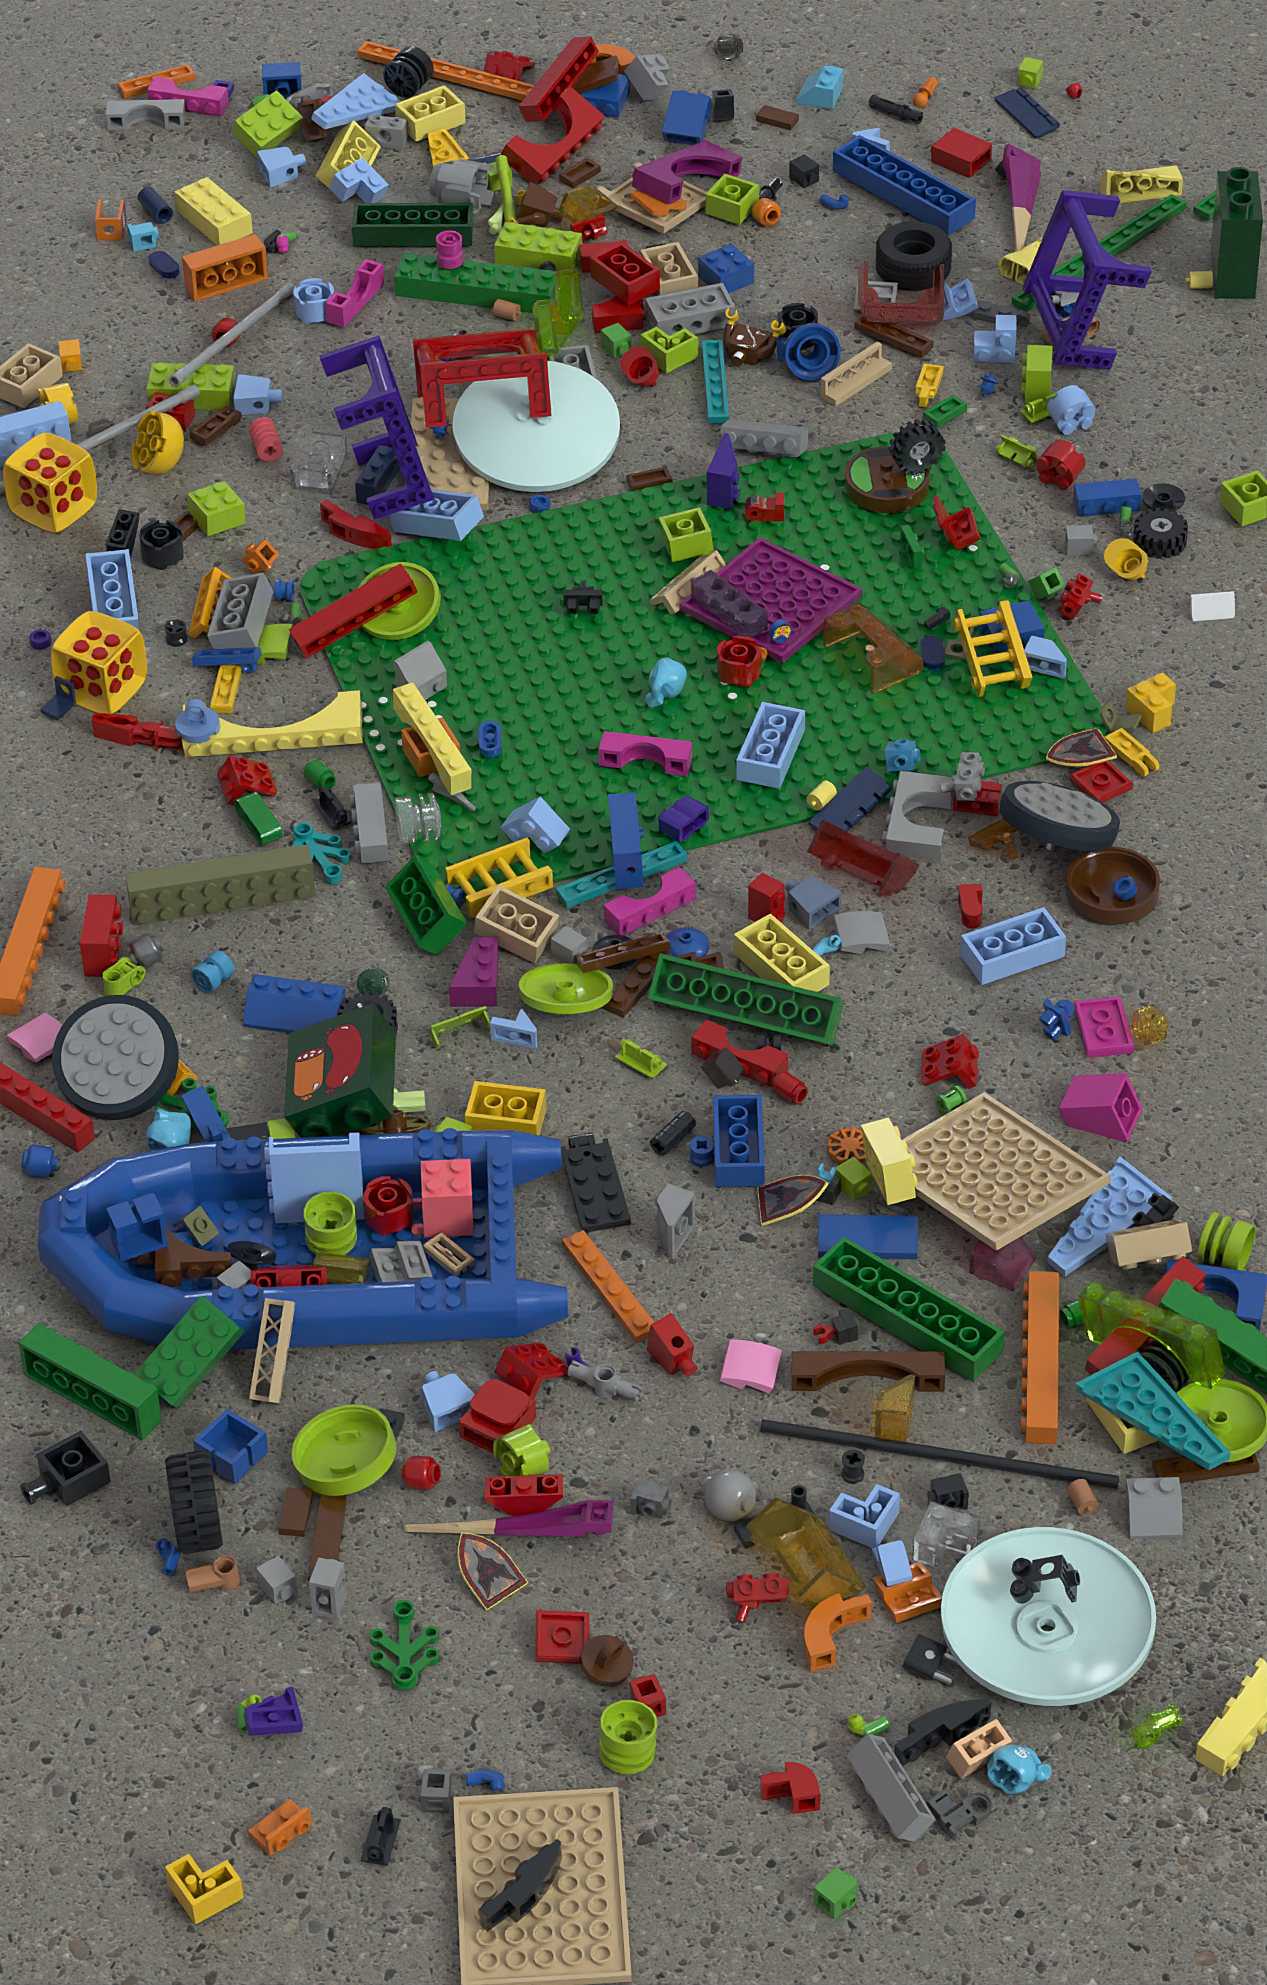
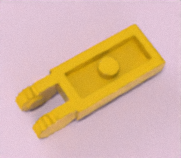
M1120 728L1104 737L1113 751L1131 767H1134L1136 773L1140 774V776L1145 777L1148 775V768L1152 771L1159 769L1160 764L1158 760L1124 729Z

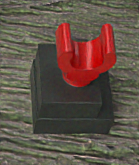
M848 1307L839 1310V1316L831 1318V1326L820 1324L813 1327V1335L823 1334L818 1336V1344L820 1345L827 1343L833 1335L839 1345L858 1340V1327Z

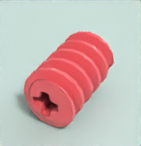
M268 417L254 420L250 425L249 433L257 455L266 462L277 460L282 455L283 450L274 422Z

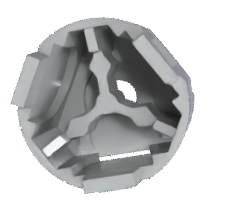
M465 159L443 163L438 162L431 173L430 194L436 197L437 203H473V214H476L481 206L491 207L495 192L487 190L488 171L493 170L494 166Z

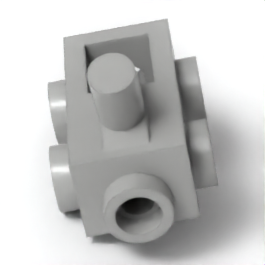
M961 752L957 774L952 776L953 781L940 784L942 793L955 790L957 800L975 801L977 791L981 790L980 776H984L985 764L981 762L980 753Z

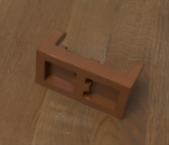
M321 98L297 103L299 113L303 116L301 126L304 142L327 138V130L311 119L313 112L322 106Z

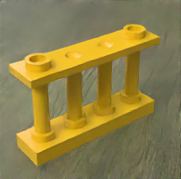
M1001 601L994 614L965 619L962 609H959L955 619H953L954 630L959 633L972 674L971 685L974 690L976 689L978 697L983 696L986 685L1010 680L1018 681L1021 689L1028 688L1032 680V674L1009 601ZM993 622L1001 625L1002 630L1000 633L971 638L968 627ZM1000 641L1007 644V652L981 657L976 656L974 646ZM1007 660L1013 663V671L984 677L980 669L981 665Z
M527 837L446 867L445 875L446 884H459L466 893V913L470 918L478 915L498 885L527 898L553 888V871L549 866L537 869L529 858L530 840ZM520 860L529 873L517 877L509 864ZM500 868L508 881L496 884L488 872ZM480 876L487 889L476 892L468 882V879Z

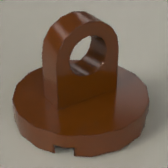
M598 1635L588 1640L580 1656V1665L583 1673L589 1680L601 1686L603 1684L617 1686L624 1682L630 1675L634 1663L633 1654L628 1645L617 1636Z

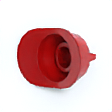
M641 346L632 347L627 350L620 362V367L632 383L639 386H655V381L659 376V369L655 358L646 348Z

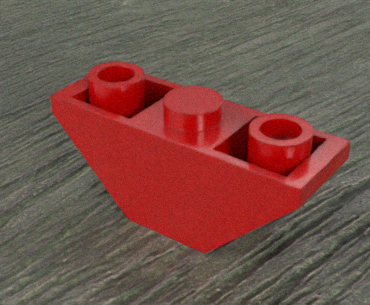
M298 1264L276 1265L251 1270V1285H256L258 1288L327 1285L326 1267Z
M563 1474L485 1477V1501L511 1516L545 1511L563 1499Z

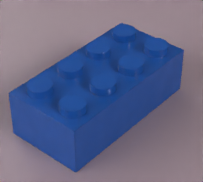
M713 1095L715 1186H763L765 1164L762 1095Z

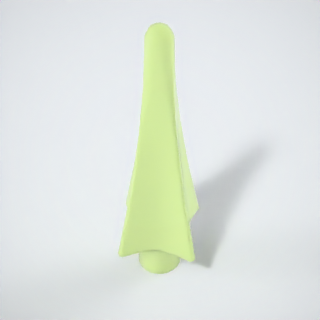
M503 203L488 220L490 226L488 233L495 235L497 232L500 233L502 230Z

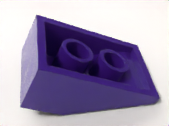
M725 433L707 470V505L732 509L734 502H737L740 496V489H737L740 473L737 472V461L730 436Z

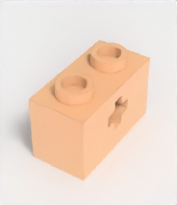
M995 1719L955 1742L946 1758L962 1779L987 1765L993 1752L1001 1746L1011 1744L1012 1739L999 1721Z

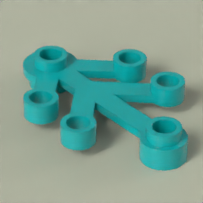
M309 823L297 824L292 832L293 839L295 840L292 847L301 846L304 843L308 845L312 861L315 858L323 869L325 881L330 885L338 884L342 879V868L337 864H331L325 855L337 857L340 863H348L351 860L350 850L347 848L339 849L341 847V837L339 835L315 832ZM315 841L328 843V846L316 844Z

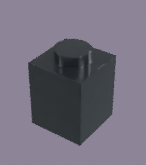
M805 154L789 161V178L801 187L806 188L819 181V164Z

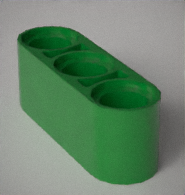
M257 792L234 800L239 817L261 846L283 837L279 822Z

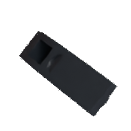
M118 510L105 543L106 552L129 549L131 559L140 515L138 512Z
M989 1699L961 1701L937 1708L908 1723V1736L895 1744V1756L903 1767L909 1762L916 1761L929 1748H935L942 1739L951 1746L969 1735L977 1727L987 1724L991 1718L992 1702Z
M556 1839L550 1845H544L531 1859L521 1862L515 1870L516 1882L508 1884L503 1892L483 1903L479 1909L480 1925L487 1932L508 1916L517 1923L546 1894L555 1879L562 1860V1847L559 1839Z

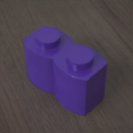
M684 796L677 800L673 807L660 814L658 818L659 831L678 842H683L695 830L700 829L709 820V807L690 796Z

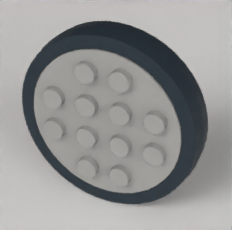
M1019 781L1009 784L1002 795L999 809L1001 816L1006 822L1017 830L1046 842L1045 848L1048 850H1054L1055 845L1084 851L1107 849L1113 845L1120 825L1118 815L1096 798L1068 787L1040 781Z
M127 995L100 997L91 1000L74 1011L60 1028L52 1052L54 1076L64 1096L84 1113L106 1120L131 1118L153 1107L171 1087L179 1062L178 1043L167 1019L149 1003Z

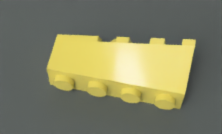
M1177 165L1128 172L1106 170L1100 175L1099 191L1100 194L1118 196L1120 203L1164 198L1171 194L1179 196L1182 195L1183 178Z
M1259 1658L1255 1664L1256 1672L1251 1678L1247 1675L1242 1681V1687L1237 1695V1699L1231 1697L1226 1703L1222 1712V1719L1216 1717L1197 1743L1195 1760L1222 1777L1229 1769L1233 1770L1237 1766L1244 1751L1248 1752L1251 1750L1256 1737L1260 1733L1264 1734L1267 1731V1663L1262 1658Z

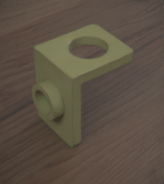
M972 626V627H970V629H969V633H970L971 638H974V637H975V636H974V627H975V626ZM949 640L944 655L967 660L964 649L959 653L951 650V648L956 646L963 649L962 642Z
M1105 701L1099 713L1109 734L1120 728L1126 732L1134 730L1142 718L1140 713L1118 717L1110 701ZM1107 710H1109L1111 715L1110 722L1107 719Z
M201 1206L189 1211L172 1224L173 1227L184 1223L199 1246H203L219 1234V1231Z

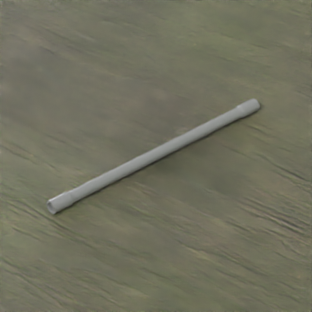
M291 282L284 284L274 295L202 353L169 377L170 384L178 387L204 363L282 300L287 299L293 294L295 286Z
M193 384L179 391L176 395L76 445L87 451L137 426L142 417L149 411L163 413L181 403H186L200 396L199 389ZM4 480L0 481V495L5 493Z

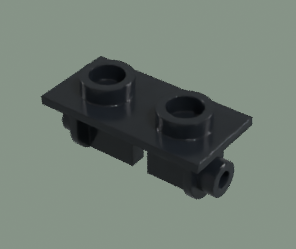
M326 787L320 788L319 799L313 802L332 829L352 823L351 816L335 794H332L331 789Z
M382 1807L377 1812V1815L374 1814L361 1862L388 1866L401 1819L394 1818L390 1808Z

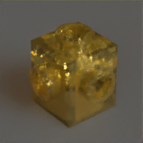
M1154 1004L1133 1011L1131 1028L1136 1038H1140L1145 1046L1158 1043L1167 1038L1168 1019L1164 1014L1160 1013Z

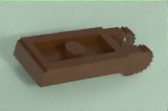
M224 406V408L214 412L189 433L190 439L207 446L232 425L235 426L239 423L242 417L241 412L238 410L232 412L231 407Z

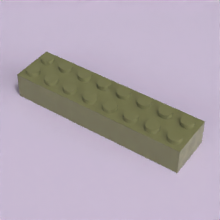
M308 845L125 873L133 925L315 896L313 863Z

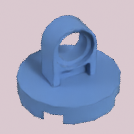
M199 699L187 701L185 711L181 712L175 721L177 735L184 737L186 742L189 743L206 742L210 740L209 736L214 733L217 735L221 727L218 714L213 709L205 707L204 702Z

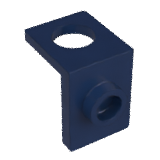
M56 676L54 678L56 695L41 708V713L59 720L76 704L74 684ZM61 684L68 688L69 693L62 690Z

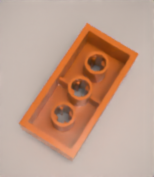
M256 234L182 256L185 289L194 302L268 279L266 249Z

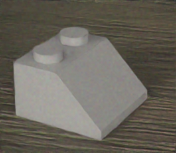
M429 641L394 661L396 688L413 682L426 700L447 687L446 669Z
M668 1183L665 1189L656 1196L655 1205L657 1206L655 1221L657 1222V1233L668 1258L673 1259L695 1227V1193Z
M1179 1477L1127 1479L1125 1503L1130 1540L1182 1538V1496Z

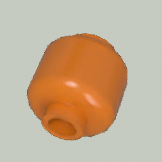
M761 198L753 205L752 215L758 223L767 227L773 226L780 219L781 209L771 199Z

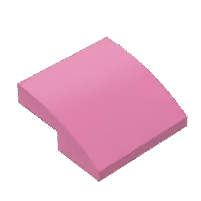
M43 1013L6 1036L10 1044L22 1050L25 1058L37 1063L52 1054L54 1042L62 1024L52 1016Z
M730 1340L719 1381L743 1390L745 1385L770 1394L774 1387L782 1350L752 1341Z

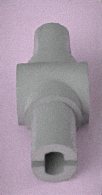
M572 1361V1365L570 1364L568 1368V1376L587 1382V1385L594 1387V1391L599 1397L609 1398L619 1394L637 1402L642 1395L643 1386L624 1380L622 1376L616 1374V1369L611 1365L601 1364L592 1368L577 1361Z

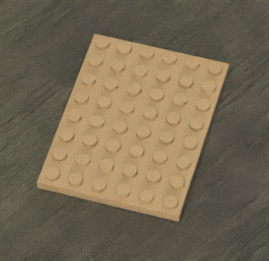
M985 1092L904 1138L908 1154L912 1153L915 1160V1167L912 1168L918 1181V1187H915V1194L996 1251L1111 1183L1108 1173Z
M618 1787L453 1797L461 1985H586L632 1982ZM556 1839H559L562 1847V1860L555 1879L546 1894L517 1923L508 1916L487 1932L480 1925L479 1909L483 1903L503 1892L508 1884L516 1882L515 1870L521 1862L531 1859L544 1845H550Z

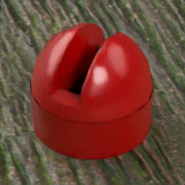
M1079 82L1073 83L1066 88L1070 98L1076 99L1081 97L1083 91Z

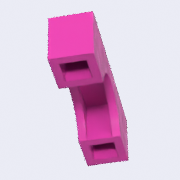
M155 77L147 89L148 100L184 99L185 111L222 116L229 104L227 87L208 85L201 90L185 91L177 88L174 85L173 79Z
M368 259L362 262L355 271L354 281L348 293L344 295L335 292L325 302L327 323L344 328L385 284L383 264Z
M604 731L599 747V766L622 768L628 762L636 759H650L659 763L664 768L665 774L688 776L692 762V742Z
M679 867L661 876V889L650 898L632 899L622 895L604 904V921L617 935H625L695 900L696 883Z

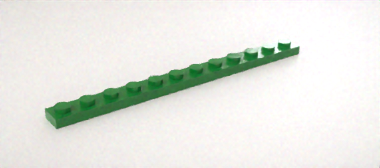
M1171 194L1098 242L1110 255L1114 256L1185 210L1187 202ZM1082 252L1053 270L1052 274L1082 277L1084 275ZM1023 290L1012 297L1011 304L1023 311L1028 312L1036 307L1032 294L1024 293Z

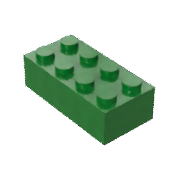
M416 855L385 886L418 947L436 956L467 925L465 918L434 865Z
M202 1295L135 1373L145 1382L152 1383L157 1388L158 1394L169 1404L180 1408L242 1336L245 1330L209 1298Z

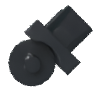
M581 580V586H572V590H563V601L567 614L579 613V606H587V613L599 614L600 606H603L602 590H594V586H586L585 580Z
M1153 1193L1148 1199V1204L1152 1208L1147 1214L1142 1211L1137 1212L1132 1221L1136 1227L1169 1221L1174 1218L1173 1214L1178 1210L1179 1206L1165 1195L1161 1196Z

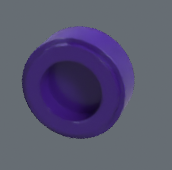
M36 630L29 636L31 647L37 650L46 649L52 643L51 634L46 630Z

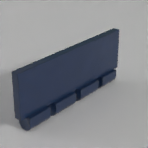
M1023 88L1013 89L995 97V101L1035 139L1056 131L1060 126V123Z
M866 767L823 807L808 824L829 839L833 837L839 841L850 830L849 828H853L864 817V814H867L878 804V800L881 801L891 791V787L887 784V780Z

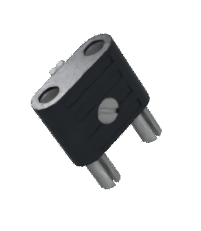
M918 1634L902 1668L932 1681L934 1678L950 1685L953 1681V1676L938 1670L943 1659L957 1665L959 1664L952 1653L947 1650L948 1646Z

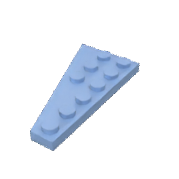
M363 73L313 112L311 119L322 128L328 129L348 124L353 120L356 122L368 119L369 115H383L395 112V104L401 101L394 94L385 90L381 84L376 83Z

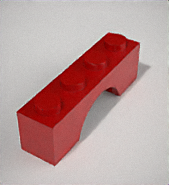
M705 1020L691 1037V1054L751 1078L761 1084L772 1087V1080L775 1075L788 1071V1053L769 1045L753 1051L735 1048L726 1038V1028L709 1020Z

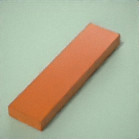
M189 64L120 82L117 83V86L124 99L148 93L147 89L155 77L173 79L174 85L195 80L196 77Z

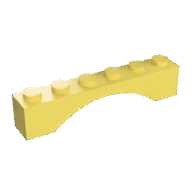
M412 682L394 688V710L401 721L409 724L423 740L435 763L440 779L450 795L471 789V768L415 684Z

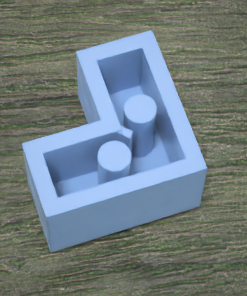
M362 157L334 174L329 189L341 202L357 194L365 203H377L384 198L389 184Z
M996 315L995 331H974V362L1015 363L1016 315Z
M541 796L513 810L501 826V829L513 842L530 837L543 853L558 847L570 830Z
M876 1484L866 1501L863 1502L841 1492L829 1510V1530L870 1548L878 1547L899 1514L900 1493Z

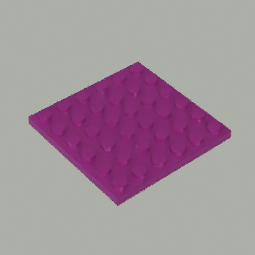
M760 537L680 603V610L731 637L746 636L754 639L757 646L766 648L767 656L784 663L862 596L863 589ZM778 620H785L792 628L791 634L785 641L781 643L775 642L769 635L770 627Z

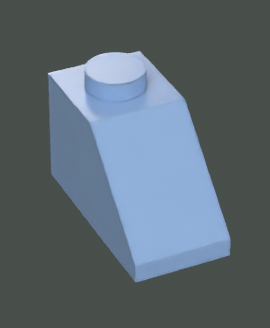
M1031 636L1024 649L1030 670L1065 678L1067 659L1052 640Z

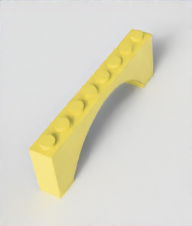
M360 690L338 692V696L323 710L294 724L275 728H251L236 725L219 718L221 726L219 733L209 736L210 740L202 743H189L182 737L185 757L363 743Z

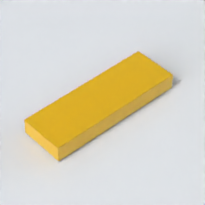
M240 664L219 666L210 708L216 713L232 714L242 674Z

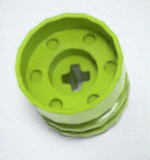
M332 1191L317 1194L306 1203L304 1207L306 1244L310 1251L324 1258H338L348 1254L357 1242L355 1206L351 1199L342 1193Z
M1213 1212L1200 1236L1198 1261L1207 1262L1209 1259L1210 1265L1215 1266L1223 1257L1222 1268L1243 1271L1254 1244L1256 1225L1238 1220L1231 1229L1232 1219L1230 1216H1225L1222 1219L1221 1213Z
M621 1700L612 1703L604 1710L600 1718L599 1757L606 1767L621 1774H635L644 1771L652 1764L655 1758L657 1717L653 1710L644 1703L634 1700Z

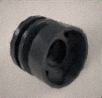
M407 46L385 66L383 78L388 88L396 95L404 98L412 97L432 77L434 72L433 63L426 52L420 48Z
M1173 1331L1161 1332L1151 1341L1148 1347H1145L1139 1353L1175 1393L1200 1369V1359L1193 1345L1186 1338Z

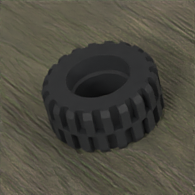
M199 1450L169 1455L165 1459L178 1552L189 1554L219 1549L223 1545L209 1452Z

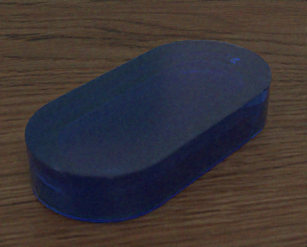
M155 251L149 255L150 266L162 277L174 278L179 275V264L166 252Z
M934 635L922 638L921 654L923 665L930 670L943 668L945 665V653L942 639Z

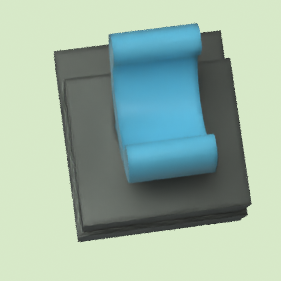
M821 1163L816 1172L818 1178L828 1183V1186L816 1201L832 1206L841 1192V1178L834 1176L836 1172L835 1167H832L830 1172L824 1169V1164Z

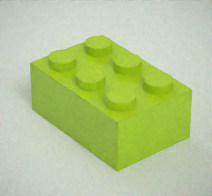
M276 90L234 121L231 133L257 158V151L273 149L298 131L303 116Z

